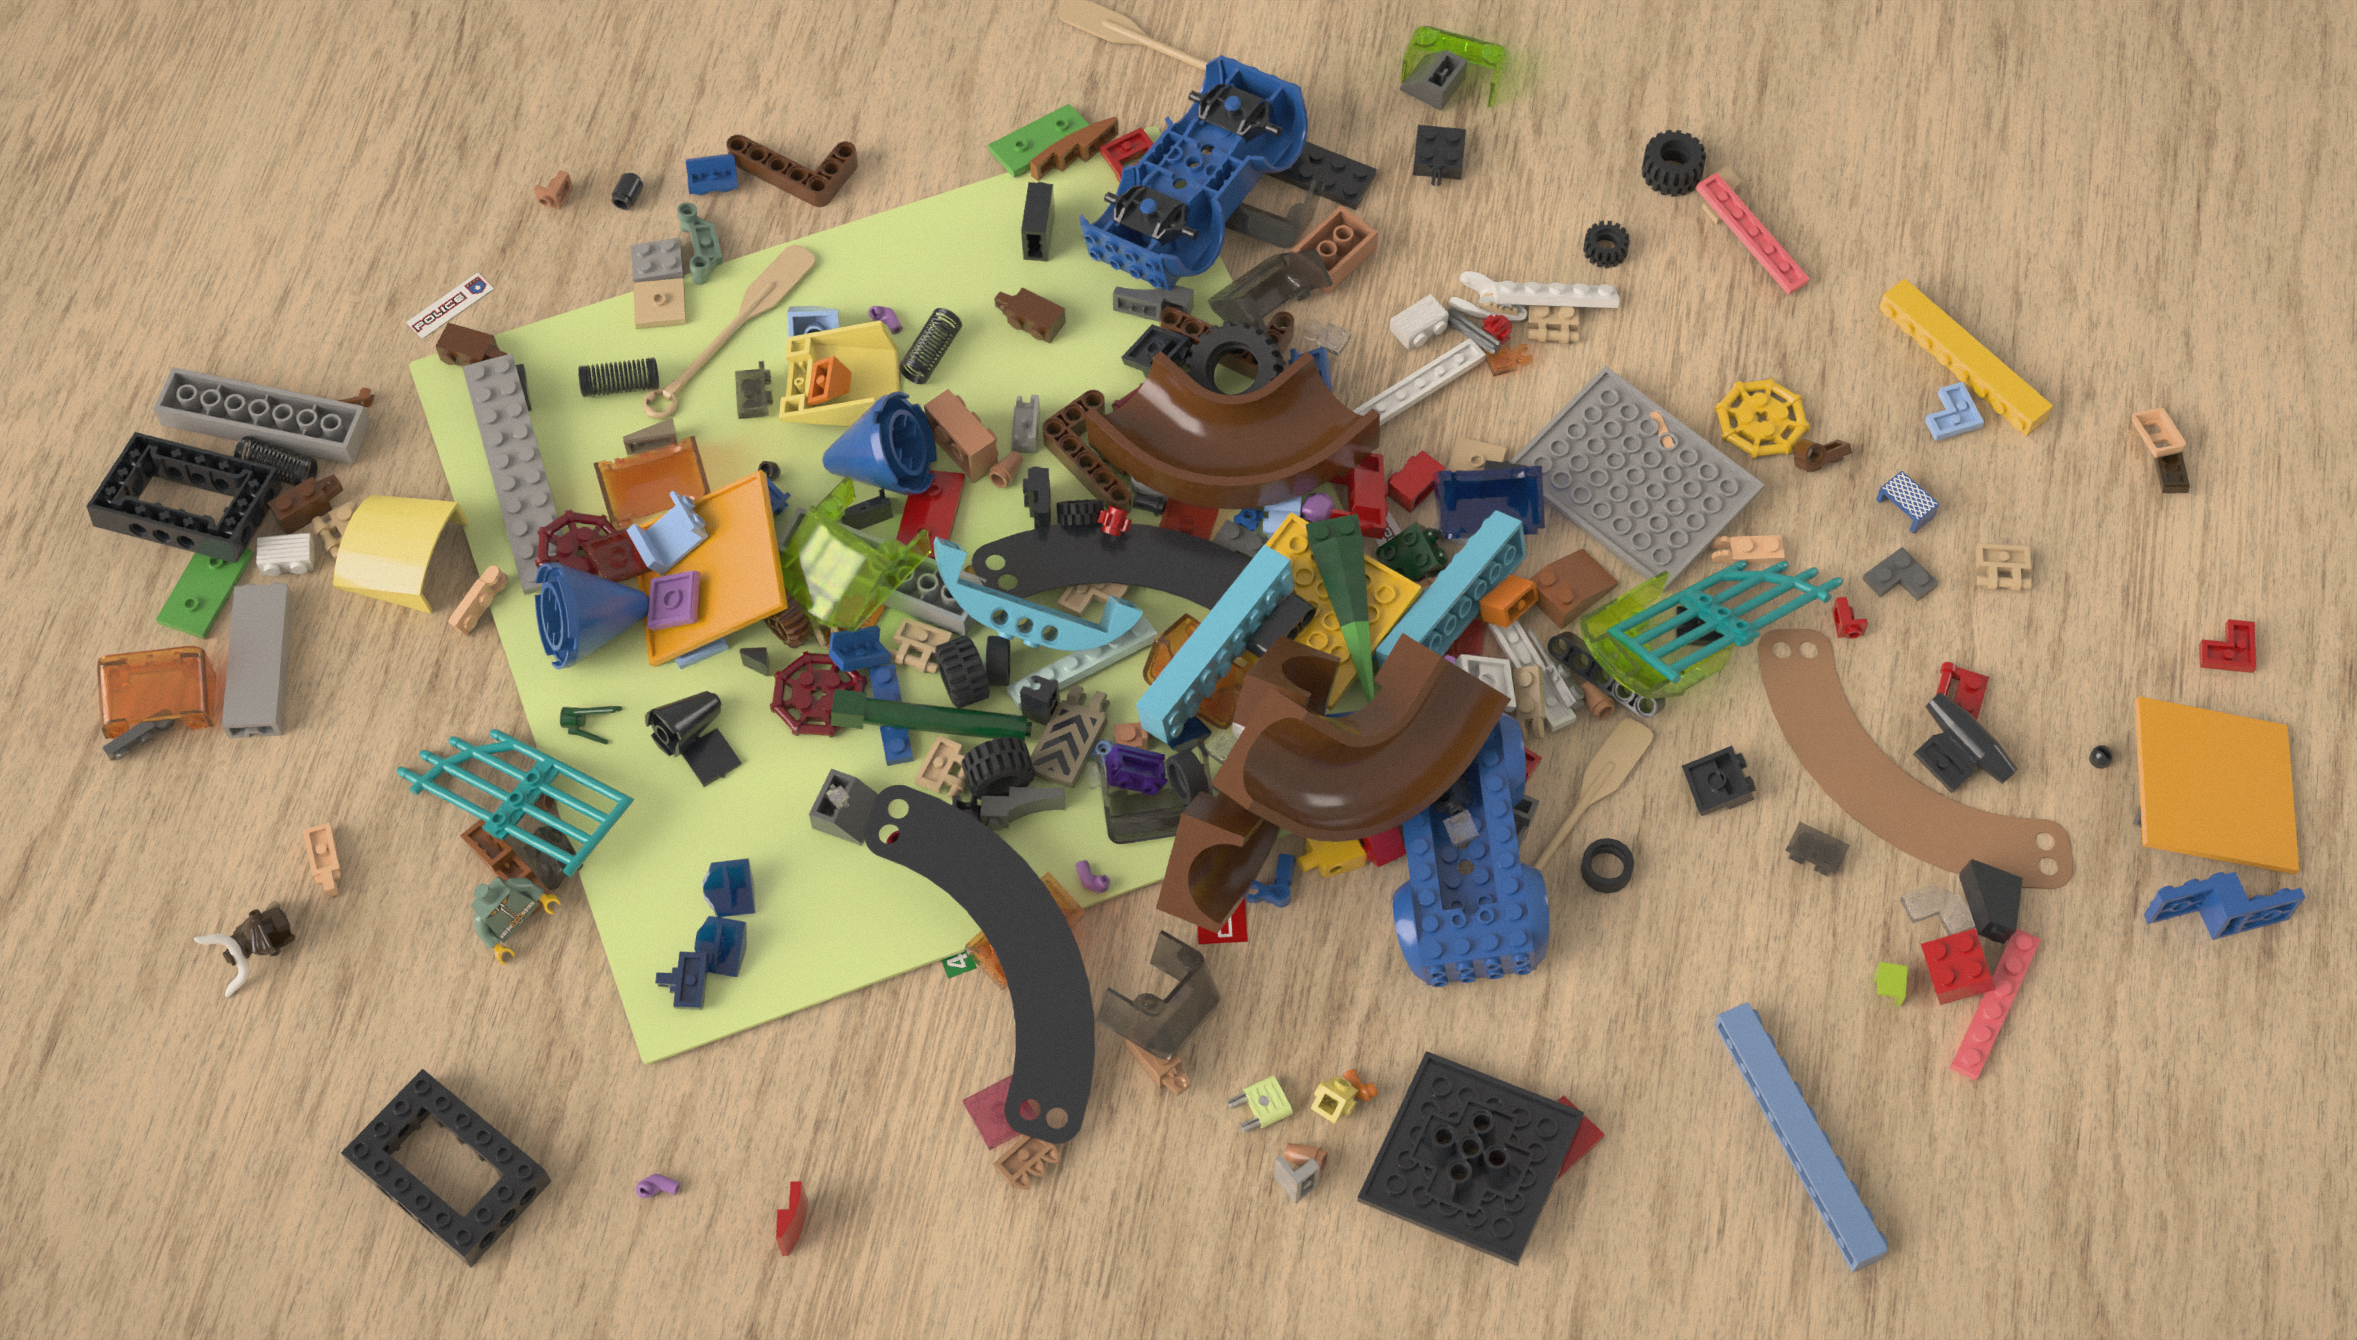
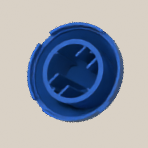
M904 392L885 394L825 451L822 459L823 466L831 474L902 495L910 496L922 493L933 482L935 474H930V467L932 462L937 461L935 439L930 423L918 403L912 405L907 400L910 395Z
M557 562L542 564L538 569L535 582L536 584L542 583L541 595H535L537 625L546 656L554 655L557 660L552 662V666L556 669L573 667L644 619L648 614L649 596H645L643 591Z

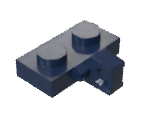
M679 952L678 967H672V973L656 972L655 984H658V987L670 988V993L675 994L673 1003L675 1009L703 1010L709 963L708 953Z

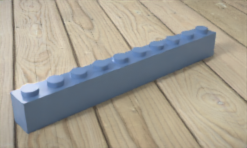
M1746 1002L1718 1014L1715 1022L1717 1031L1852 1272H1855L1882 1260L1888 1252V1241L1881 1231L1878 1232L1875 1227L1871 1210L1862 1204L1856 1184L1852 1180L1849 1181L1845 1174V1166L1842 1159L1838 1155L1835 1156L1832 1151L1829 1136L1819 1128L1817 1116L1811 1106L1807 1107L1802 1098L1803 1092L1800 1085L1796 1081L1793 1082L1789 1075V1067L1783 1057L1780 1058L1777 1054L1774 1039L1769 1033L1766 1034L1758 1011L1752 1009L1749 1002Z

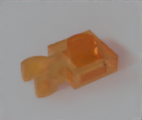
M1521 344L1517 346L1516 350L1512 351L1509 345L1503 346L1496 354L1485 351V359L1493 377L1517 371L1518 364L1529 365L1532 363V354L1522 355V353L1527 352L1528 345Z

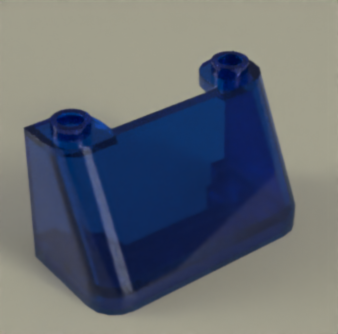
M1528 466L1520 469L1460 470L1455 472L1447 470L1433 473L1439 534H1445V539L1461 538L1460 533H1476L1481 528L1484 520L1489 518L1495 510L1522 521L1524 535L1538 534V529L1545 528L1542 466Z

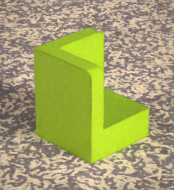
M1879 962L1875 971L1874 983H1877V994L1895 997V1006L1901 1007L1906 997L1908 966Z

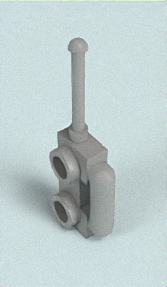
M1527 629V634L1530 635L1547 663L1545 671L1568 708L1579 710L1586 704L1584 702V693L1574 683L1570 670L1563 663L1557 665L1554 661H1551L1535 635L1534 629Z

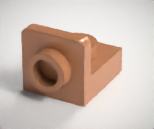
M559 170L556 177L550 181L549 188L536 185L534 192L537 201L545 207L560 209L573 188L569 173Z
M1140 722L1114 725L1115 745L1119 743L1148 750V740H1153V735L1142 729Z

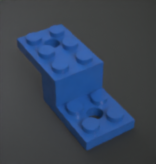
M2219 872L2202 881L2192 879L2185 882L2183 886L2174 888L2172 885L2159 889L2144 913V917L2147 923L2151 924L2199 911L2212 940L2287 921L2303 902L2305 895L2301 888L2293 890L2283 888L2271 896L2257 895L2248 899L2236 872L2228 874Z

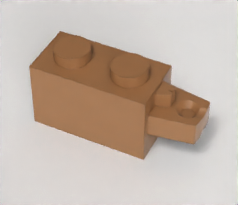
M1148 1019L1125 1035L1126 1049L1159 1089L1166 1086L1176 1096H1179L1191 1087V1082L1182 1069V1060Z

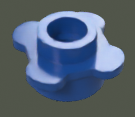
M1253 508L1241 509L1240 513L1234 516L1233 521L1248 530L1255 531L1259 521L1263 520L1264 513Z

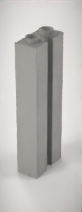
M274 582L270 585L245 584L244 586H234L222 728L228 738L250 737V734H260L261 737L281 736L283 733L293 595L287 584Z

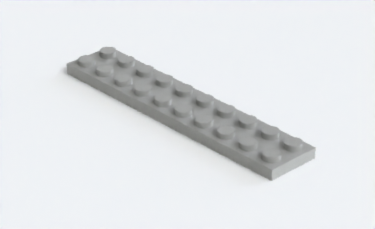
M508 354L463 366L462 368L524 595L542 590V583L536 584L535 582L539 569L535 564L539 543L537 532L540 527H545L556 520L558 515L513 354ZM561 529L554 533L559 537L563 535ZM549 542L548 555L554 556L556 555V546Z

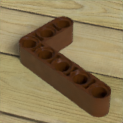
M733 135L726 142L728 154H734L736 167L815 207L828 205L858 167L856 147L848 141L838 143L816 171L743 135Z
M1172 307L1164 309L1159 315L1161 328L1189 337L1192 345H1198L1201 341L1198 337L1203 332L1206 335L1211 332L1210 327L1213 326ZM1286 311L1276 313L1263 331L1278 345L1282 355L1294 337V317ZM1247 350L1229 352L1218 362V364L1253 380L1257 377L1258 365L1256 364H1258V361Z
M1095 389L1086 391L1043 423L1044 445L1097 500H1103V506L1107 510L1112 505L1127 510L1129 514L1132 509L1131 490L1079 438L1081 434L1087 431L1085 413L1092 408V405H1096L1093 408L1100 415H1105V398L1103 393Z

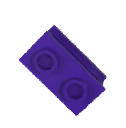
M1117 743L1105 757L1107 785L1142 792L1146 795H1156L1168 782V779L1165 778V754Z

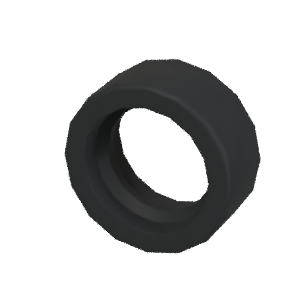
M988 636L986 675L989 686H1008L1010 681V640L1001 636Z
M1184 750L1168 757L1166 768L1170 783L1176 795L1184 804L1189 805L1200 791L1209 794V785L1205 771L1199 759L1191 750Z
M1604 838L1594 841L1587 847L1583 854L1580 869L1582 878L1589 887L1602 893H1614L1625 888L1631 880L1635 862L1633 854L1627 845L1619 840ZM1602 853L1613 854L1622 861L1624 866L1623 872L1616 878L1601 877L1593 871L1591 866L1592 859Z

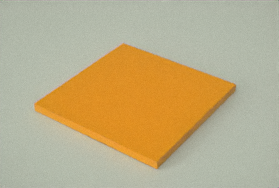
M762 470L693 501L695 505L693 510L704 520L706 524L704 529L709 537L663 576L693 570L700 573L697 622L652 631L647 628V614L643 622L650 665L656 667L788 608L767 476ZM664 515L648 521L639 527L647 530ZM633 543L639 590L643 591L645 596L650 598L651 579L662 577V575L646 566Z
M2141 696L2136 698L2135 717L2143 846L2296 874L2299 871L2288 725Z

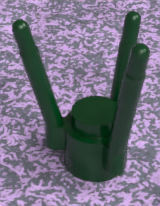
M563 707L560 713V725L562 728H568V734L579 735L606 745L608 740L579 728L585 726L587 714L615 713L616 711H621L622 707Z

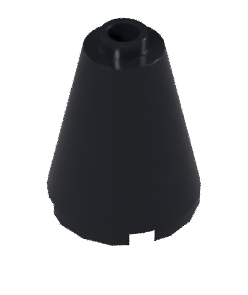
M704 691L651 709L645 715V723L647 727L652 726L654 733L651 734V737L656 745L666 755L671 756L675 754L674 757H678L721 713L722 703L715 693Z

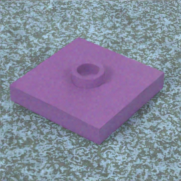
M693 570L651 579L647 628L653 631L697 622L700 585L699 572Z

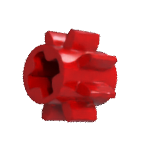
M1490 314L1482 321L1484 325L1481 328L1501 341V345L1511 338L1509 334L1512 332V325L1504 315L1497 314L1493 316Z
M1112 505L1109 506L1108 511L1101 510L1098 522L1103 524L1102 531L1119 537L1122 531L1128 532L1132 522L1131 519L1126 518L1128 511Z

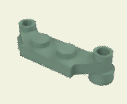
M685 202L678 206L677 218L680 221V229L690 233L695 256L690 259V271L693 273V282L702 285L707 282L708 276L715 267L723 264V257L714 223H708L698 217L697 207L692 203Z

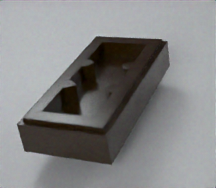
M2182 451L2178 454L2159 458L2154 457L2162 493H2189L2190 484Z

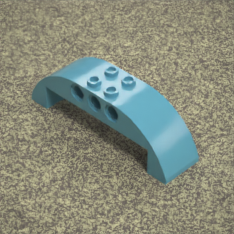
M935 537V559L945 586L960 607L972 618L999 632L998 635L1003 638L1013 640L1015 636L1024 640V644L1034 648L1042 645L1057 650H1088L1108 644L1119 638L1132 628L1142 616L1143 611L1134 602L1109 595L1100 623L1097 624L961 579L959 575L967 552L960 544ZM997 610H1002L999 616L993 617ZM1027 618L1024 624L1018 625L1021 619ZM1052 626L1049 632L1043 633L1045 628Z

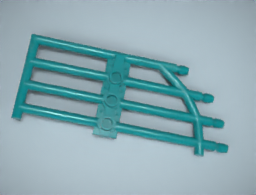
M1742 560L1610 627L1606 632L1670 681L1678 683L1681 679L1679 672L1731 644L1743 647L1753 643L1754 639L1760 636L1757 630L1816 599L1824 603L1829 602L1832 597L1829 592L1840 587L1843 584V580L1841 577H1835L1817 587L1807 583L1809 579L1819 574L1816 567L1809 568L1792 577L1779 574L1789 567L1787 561H1780L1763 571H1743L1747 567V563ZM1722 581H1742L1713 597L1703 593L1704 590ZM1762 582L1779 584L1731 610L1720 605ZM1794 588L1805 593L1750 623L1739 619L1742 615ZM1679 603L1688 609L1633 639L1624 633ZM1696 617L1706 622L1651 652L1642 646ZM1714 630L1724 635L1722 638L1669 666L1660 660Z
M492 729L490 736L500 742L474 746L459 737L451 736L448 739V743L462 752L446 759L429 750H422L419 754L420 757L434 765L423 776L406 767H398L397 774L413 783L409 790L417 796L424 789L485 821L486 823L482 829L493 837L504 841L510 834L566 864L567 866L563 872L569 877L574 875L634 801L632 797L498 729ZM516 750L536 760L537 763L529 772H525L492 754ZM476 758L515 778L520 783L509 793L457 765ZM446 771L503 801V803L496 812L491 813L433 781ZM561 773L612 799L618 804L608 815L550 784ZM544 793L601 824L590 835L534 806V803ZM528 814L584 845L573 856L516 825L524 815Z

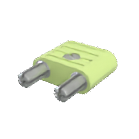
M1274 1075L1242 1089L1243 1093L1227 1100V1104L1231 1109L1247 1102L1255 1116L1240 1124V1129H1242L1243 1133L1258 1126L1263 1129L1293 1114L1292 1108Z

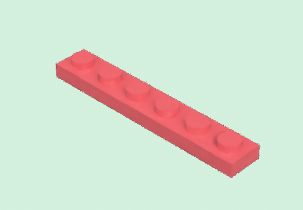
M1718 173L1698 183L1696 190L1788 295L1808 284L1810 278Z
M2018 928L2009 938L1991 977L1995 990L1984 993L1950 1066L1951 1069L1977 1080L2041 941L2040 938Z

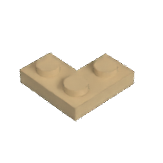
M1102 583L1068 586L1057 602L1058 608L1081 618L1093 599L1104 604L1107 603L1109 595L1124 599L1130 590L1129 585Z

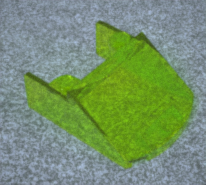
M847 475L816 507L811 505L782 554L780 562L785 589L799 602L808 617L831 628L837 626L848 628V631L855 632L930 554L931 549L929 535L925 529H922L907 546L898 540L890 539L883 542L875 550L837 522L845 514V509L856 498L852 478Z
M1667 570L1586 614L1579 623L1583 639L1600 666L1621 685L1648 699L1683 696L1687 689L1723 669L1736 645L1733 643L1679 672L1681 675L1680 681L1673 683L1606 632L1610 627L1645 610L1643 606L1660 596L1670 575ZM1649 620L1624 633L1632 639L1639 635L1637 632L1644 629ZM1647 643L1642 645L1649 652L1653 651Z

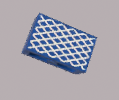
M1900 471L1880 487L1876 498L1879 503L1889 498L1913 520L1910 528L1913 534L1935 517L1939 507V503L1903 471Z

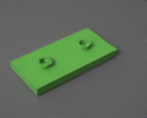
M1067 104L988 144V150L1015 178L1030 170V161L1046 148L1090 124L1070 104Z
M246 548L237 563L195 553L157 616V623L205 640L233 592L234 586L237 585L254 555L253 551Z

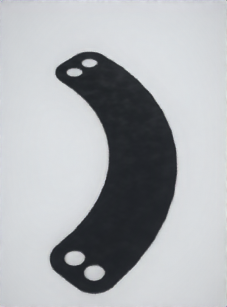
M1102 523L1046 526L1016 533L979 547L973 554L972 568L978 577L987 580L983 582L980 579L983 586L1022 599L1040 592L1066 586L1115 583L1164 591L1190 600L1211 611L1251 560L1214 542L1180 531L1131 523L1129 531H1122L1119 537L1103 532ZM992 555H999L1004 558L1005 565L1000 570H992L986 565L987 558ZM1006 574L1013 575L1018 581L1017 586L1010 590L1003 589L998 584L999 578Z
M893 785L885 788L876 797L865 827L864 838L867 847L875 855L911 869L947 892L967 911L983 931L995 951L1005 974L1012 998L1016 1030L1013 1075L1004 1107L1005 1118L1008 1124L1020 1134L1048 1143L1062 1144L1072 1140L1081 1129L1091 1091L1095 1058V1023L1088 977L1079 947L1064 914L1047 886L1025 859L998 834L973 816L940 798L905 785ZM901 799L908 804L909 810L904 817L894 818L889 814L888 806L893 800ZM890 824L898 828L900 834L896 842L886 844L880 840L879 831L885 825ZM1025 1100H1035L1040 1105L1041 1111L1036 1119L1026 1120L1020 1115L1019 1108ZM1054 1108L1063 1109L1068 1116L1066 1125L1059 1129L1050 1127L1046 1120L1048 1112Z

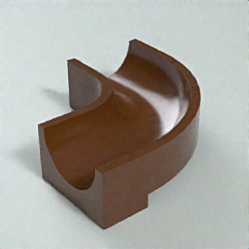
M1160 351L1153 357L1152 368L1143 385L1123 406L1105 415H1100L1093 407L1085 413L1089 446L1123 477L1126 474H1130L1140 483L1169 498L1191 505L1217 509H1249L1274 505L1308 493L1337 474L1343 478L1379 447L1380 414L1372 408L1362 416L1343 405L1325 385L1316 368L1314 357L1308 352H1305L1261 389L1243 395H1223L1200 386Z
M1402 633L1373 680L1383 687L1370 703L1351 715L1339 718L1321 716L1270 686L1211 784L1250 812L1301 837L1318 841L1339 842L1374 836L1390 830L1419 814L1441 797L1458 780L1484 745L1511 698Z
M1280 636L1246 673L1233 723L1246 727L1270 686L1303 704L1315 713L1324 716L1341 658ZM1200 791L1181 814L1156 909L1218 933L1253 885L1279 835L1281 827L1250 812L1222 791H1220L1217 797Z

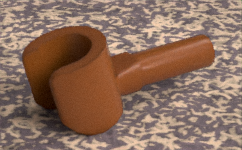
M361 388L359 396L338 401L359 404L368 408L372 405L375 395H370L371 389Z

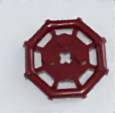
M571 509L566 510L565 514L547 526L540 527L537 532L539 543L537 558L535 559L536 567H540L545 563L557 562L596 576L607 572L609 575L605 579L613 582L623 580L628 575L626 568L630 542L616 530L604 514L597 516L573 512ZM576 523L594 525L596 527L594 530L589 527L577 528ZM568 525L570 531L561 537L554 534ZM601 529L611 538V540L614 543L608 544L600 536L599 532L601 531ZM549 542L556 546V555L554 556L548 555ZM578 550L586 551L588 558L584 556L578 557ZM617 552L616 566L609 563L610 553Z
M802 652V656L783 670L776 671L774 674L775 686L770 710L784 721L795 736L805 734L835 737V734L844 727L831 726L834 690L864 692L865 686L868 683L867 678L862 676L857 670L852 672L844 671L851 679V681L844 683L837 674L840 668L828 656L829 654ZM812 664L832 665L830 670L813 669ZM807 666L808 671L802 672L796 680L790 678L800 669ZM785 685L792 688L791 699L783 700ZM822 691L826 693V696H821L820 700H816L813 693ZM794 708L798 710L801 715L800 719L796 720L788 709ZM808 721L825 722V725L807 724V722H808Z

